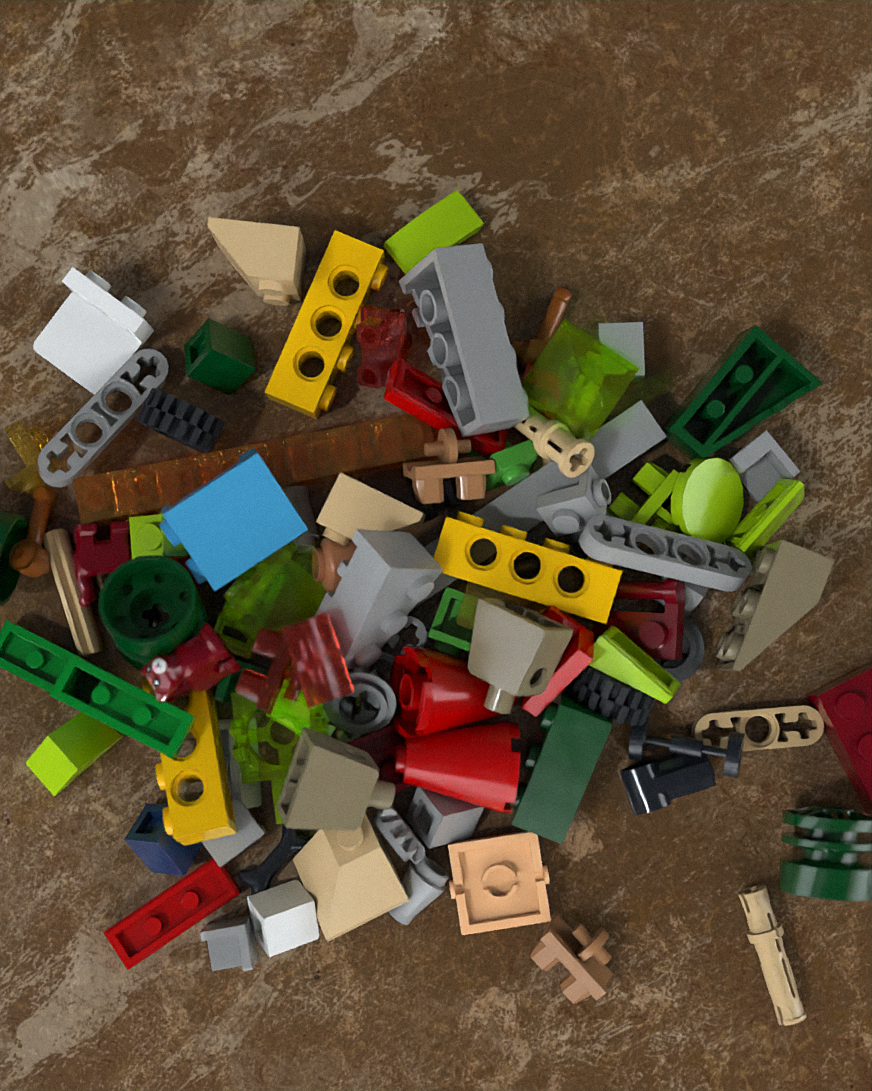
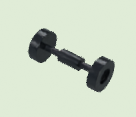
M650 717L647 718L646 723L644 722L643 725L636 723L635 726H632L628 757L631 760L643 762L648 744L669 748V753L701 758L702 754L724 757L723 775L738 778L743 753L744 733L730 731L726 749L703 745L704 740L672 735L671 739L650 736Z

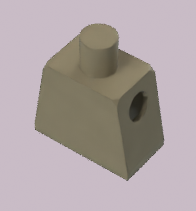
M479 598L468 669L471 674L490 683L484 706L497 713L509 714L515 696L541 695L546 690L569 643L573 629L508 598Z
M303 727L276 808L286 828L356 830L361 826L368 806L385 810L391 807L395 787L392 782L377 779L379 769L371 756L364 750Z

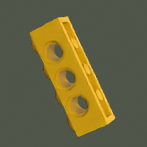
M336 230L334 231L266 387L265 394L269 400L315 419H318L321 409L329 411L337 393V387L332 385L339 369L344 372L346 371L355 347L349 344L356 329L363 331L370 317L372 307L368 306L367 303L373 289L377 291L382 289L388 275L389 267L384 265V250ZM344 279H353L359 284L357 292L351 296H341L335 289L337 284ZM328 318L337 319L342 323L339 333L332 337H325L318 332L321 322ZM318 358L324 362V369L320 375L306 377L301 373V367L307 359Z
M460 511L456 520L446 517L434 554L435 561L443 568L441 573L546 606L553 605L559 610L606 624L622 571L613 568V564L598 561L590 556H587L585 560L569 555L570 545L545 538L543 546L526 542L528 532L502 525L499 533L484 529L482 526L485 519ZM480 539L491 540L497 548L496 559L489 565H479L471 556L473 544ZM524 552L535 554L541 563L539 573L530 579L521 578L514 570L516 557ZM566 566H576L583 573L584 581L577 591L566 592L558 585V574Z
M142 677V689L156 696L155 690L151 687L147 678ZM213 687L201 692L192 690L183 695L189 696V703L184 711L197 717L186 739H196V747L193 753L183 758L177 755L173 759L160 752L161 763H157L155 766L158 785L161 790H166L168 807L163 808L162 811L166 832L168 835H173V838L184 846L238 833ZM203 782L204 790L201 797L194 802H186L185 792L192 783Z

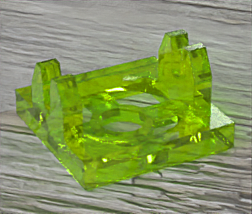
M322 681L231 693L234 719L231 720L230 736L235 737L232 753L235 760L240 763L242 784L285 779L293 759L292 747L299 741L303 727L329 736L327 716L323 706L324 693ZM286 699H292L302 704L310 713V721L299 722L294 716L288 714ZM272 701L273 717L267 722L266 726L248 729L255 711L265 702ZM287 719L292 722L296 735L291 743L279 744L274 741L270 733L274 721ZM267 741L272 747L278 749L280 766L272 765L262 760L253 750L250 743Z

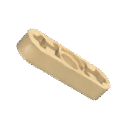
M805 705L708 712L696 718L691 728V736L694 739L704 740L703 745L727 749L729 735L717 737V744L711 745L710 739L702 737V730L709 728V721L714 720L717 727H733L730 719L737 717L735 732L744 733L743 751L809 746L821 738L824 731V721L816 709ZM781 713L780 722L789 723L798 721V713H802L804 719L811 720L812 728L806 729L804 732L805 737L802 738L798 731L783 730L781 734L784 739L778 741L780 728L775 714ZM754 716L763 717L769 725L767 737L760 742L751 741L745 732L746 723Z

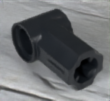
M702 754L701 758L678 755L659 762L658 759L626 767L619 771L633 815L645 814L670 805L673 799L716 786L715 773L707 754Z

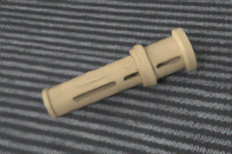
M528 404L530 417L513 427L533 441L535 452L544 459L551 458L559 465L560 472L568 478H575L585 472L594 458L595 449L593 444L586 439H577L570 434L569 427L560 420H548Z

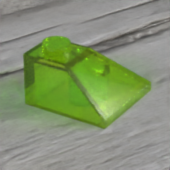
M564 319L521 382V385L527 393L530 405L551 419L562 421L569 427L572 433L590 442L640 368Z

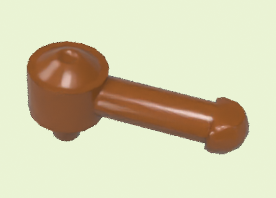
M556 288L536 337H532L525 342L513 341L512 346L515 349L521 368L526 369L527 364L543 371L550 368L554 359L552 342L572 295L568 289Z
M42 486L35 490L33 494L34 505L25 540L16 543L9 554L10 566L30 578L46 574L51 569L50 555L42 547L52 504L56 502V494L52 488Z

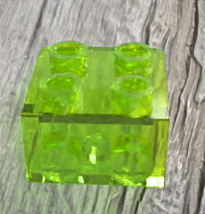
M292 541L255 564L254 566L257 568L247 580L239 576L222 596L229 603L219 614L220 617L285 668L294 666L314 641L308 630L327 592L323 589L321 583H316L309 573L290 559L298 549V546Z

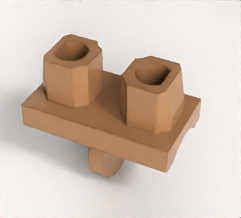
M441 428L438 433L437 442L424 444L425 456L439 455V460L403 463V475L412 479L416 502L421 504L443 502V478L456 477V496L458 499L485 498L486 474H495L494 460H484L482 456L458 458L460 453L471 452L470 440H457L452 428Z
M557 914L547 923L540 940L530 954L531 959L545 971L550 970L559 961L569 970V973L562 978L559 986L573 1004L590 995L597 1001L607 993L608 989L605 986L613 973L606 964L611 960L612 956L603 948V945L607 941L609 934L603 927L590 933L581 923L572 929Z

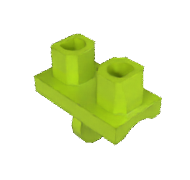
M647 461L631 481L646 492L649 497L639 507L621 492L606 511L612 517L643 525L653 517L656 521L651 527L680 533V526L674 525L671 516V503L666 509L661 507L663 502L672 493L679 473L674 469L667 473L659 466Z

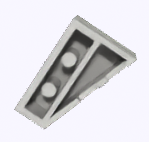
M356 530L352 541L356 544L357 548L350 562L348 560L341 561L337 573L342 579L335 593L332 590L326 592L308 630L339 670L354 669L355 667L364 669L374 664L382 654L381 648L392 635L399 632L408 621L407 615L418 602L425 599L434 588L433 582L443 571V568L410 532Z

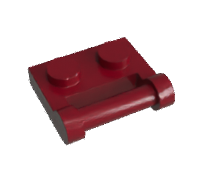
M666 578L664 582L620 580L614 599L664 600L665 613L614 611L613 600L606 624L597 621L593 623L594 643L607 629L615 626L651 658L682 660L685 582L672 578Z

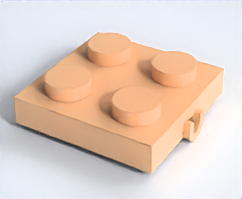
M526 830L448 844L453 880H449L451 899H456L462 935L551 921L545 885L550 884L547 865L542 866L537 834Z

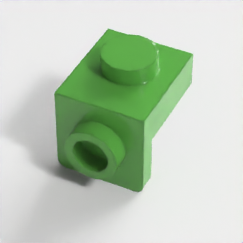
M506 438L505 449L491 455L490 459H493L495 463V474H486V492L503 485H515L529 476V469L538 457L531 439L511 446ZM471 450L468 454V457L482 456L484 460H488V458L474 450Z
M449 587L445 588L428 634L429 638L436 640L434 649L455 657H459L461 649L470 652L479 598Z

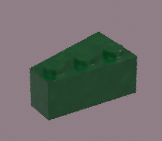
M755 325L738 334L661 429L667 436L665 439L691 461L695 458L702 459L823 383Z
M575 680L555 698L554 702H551L545 708L540 722V727L544 729L539 743L532 741L524 762V767L529 768L524 783L518 781L515 803H510V806L514 808L513 826L563 844L613 725V717L609 716L607 719L600 716L601 712L597 710L592 712L587 709V704H580L576 700L577 697L572 696L571 688Z

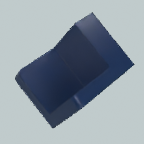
M146 804L124 840L150 871L185 876L203 843L198 842L184 846L176 841L173 835L167 834L163 822L162 811L168 805Z

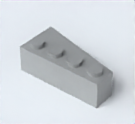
M483 243L435 248L399 280V284L404 294L412 293L417 308H414L411 313L417 328L426 327L431 339L427 352L433 366L436 365L438 368L443 369L446 377L443 380L442 389L462 437L510 429L530 417L528 396L520 382L516 367V352L508 338L504 323L505 312L496 294L491 262L486 257Z

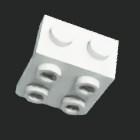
M72 267L62 280L72 292L34 341L33 348L35 352L95 395L126 361L141 349L154 330L143 319L147 311L127 296L120 302L108 293L112 286L99 275L89 270L84 276Z

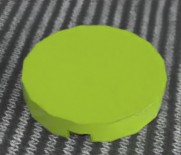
M719 457L695 458L688 463L691 466L688 467L687 471L680 472L675 480L671 495V516L674 525L680 526L681 531L684 533L683 535L721 544L732 535L740 521L744 505L743 486L740 476L730 462Z

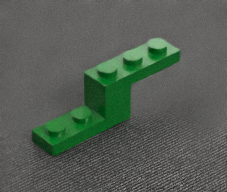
M6 620L0 631V668L49 692V696L173 759L177 757L197 718L196 716L166 701L158 702L156 696L127 682V680L11 621Z

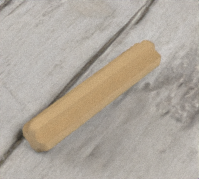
M65 529L49 531L44 534L43 543L50 555V566L78 655L80 657L95 655L103 651V644L91 606L83 607L79 604L81 594L75 582L74 551L68 532Z

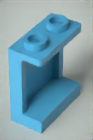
M254 448L239 456V462L170 506L168 503L161 508L162 515L166 520L159 523L164 534L174 547L180 543L183 544L191 556L190 559L185 561L187 567L200 585L208 580L214 591L308 530Z

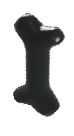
M283 824L280 842L258 867L251 870H240L238 873L240 882L251 887V895L269 889L274 875L292 854L301 851L310 841V838L302 835L300 829L286 828Z

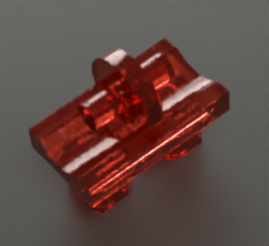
M365 304L360 307L361 323L356 325V337L361 345L362 365L357 368L358 384L379 389L386 387L390 367L398 359L407 362V349L413 346L412 335L406 332V310L384 309L372 304Z
M328 612L281 628L293 662L291 664L293 671L297 674L308 708L354 693Z
M264 628L259 629L252 652L271 659L273 662L267 676L244 668L235 691L256 703V708L262 712L272 714L284 681L289 682L283 698L294 703L297 701L301 688L312 691L316 689L318 681L307 676L313 661L312 659L300 655L294 671L290 670L301 641L299 632L286 628L284 633Z

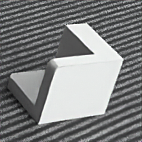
M293 880L247 897L253 935L269 957L319 938L315 902L298 880Z

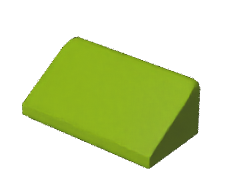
M780 478L737 525L732 535L724 543L727 546L739 549L750 560L756 549L760 550L805 498L804 484L800 480Z

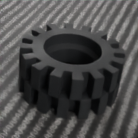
M155 388L151 389L136 420L171 440H175L184 446L209 456L225 425V422L205 412L203 409Z
M587 665L575 678L571 688L572 696L577 697L576 700L580 704H587V709L592 712L597 710L601 712L600 716L608 719L610 716L614 718L615 722L623 724L625 721L632 726H635L636 723L638 725L646 723L656 701L655 698L590 665Z

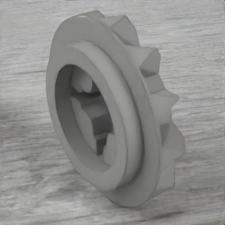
M393 805L388 810L373 807L377 814L373 817L375 824L398 855L405 862L411 859L416 865L426 857L425 848Z

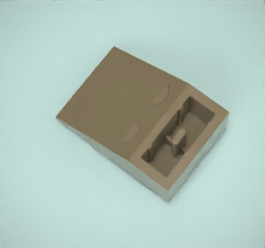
M783 539L764 545L762 551L756 549L750 559L752 565L750 575L752 577L746 592L739 591L731 609L730 615L736 618L730 634L726 632L722 634L715 650V657L720 659L717 669L740 672L817 605L834 559Z

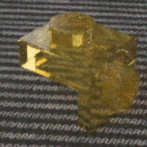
M17 420L4 428V431L27 467L6 479L5 483L13 491L18 493L25 491L26 494L35 492L37 488L47 484L39 475L38 457L49 441L38 426L31 428L26 423ZM49 459L51 465L50 472L54 473L57 471V468L52 460Z

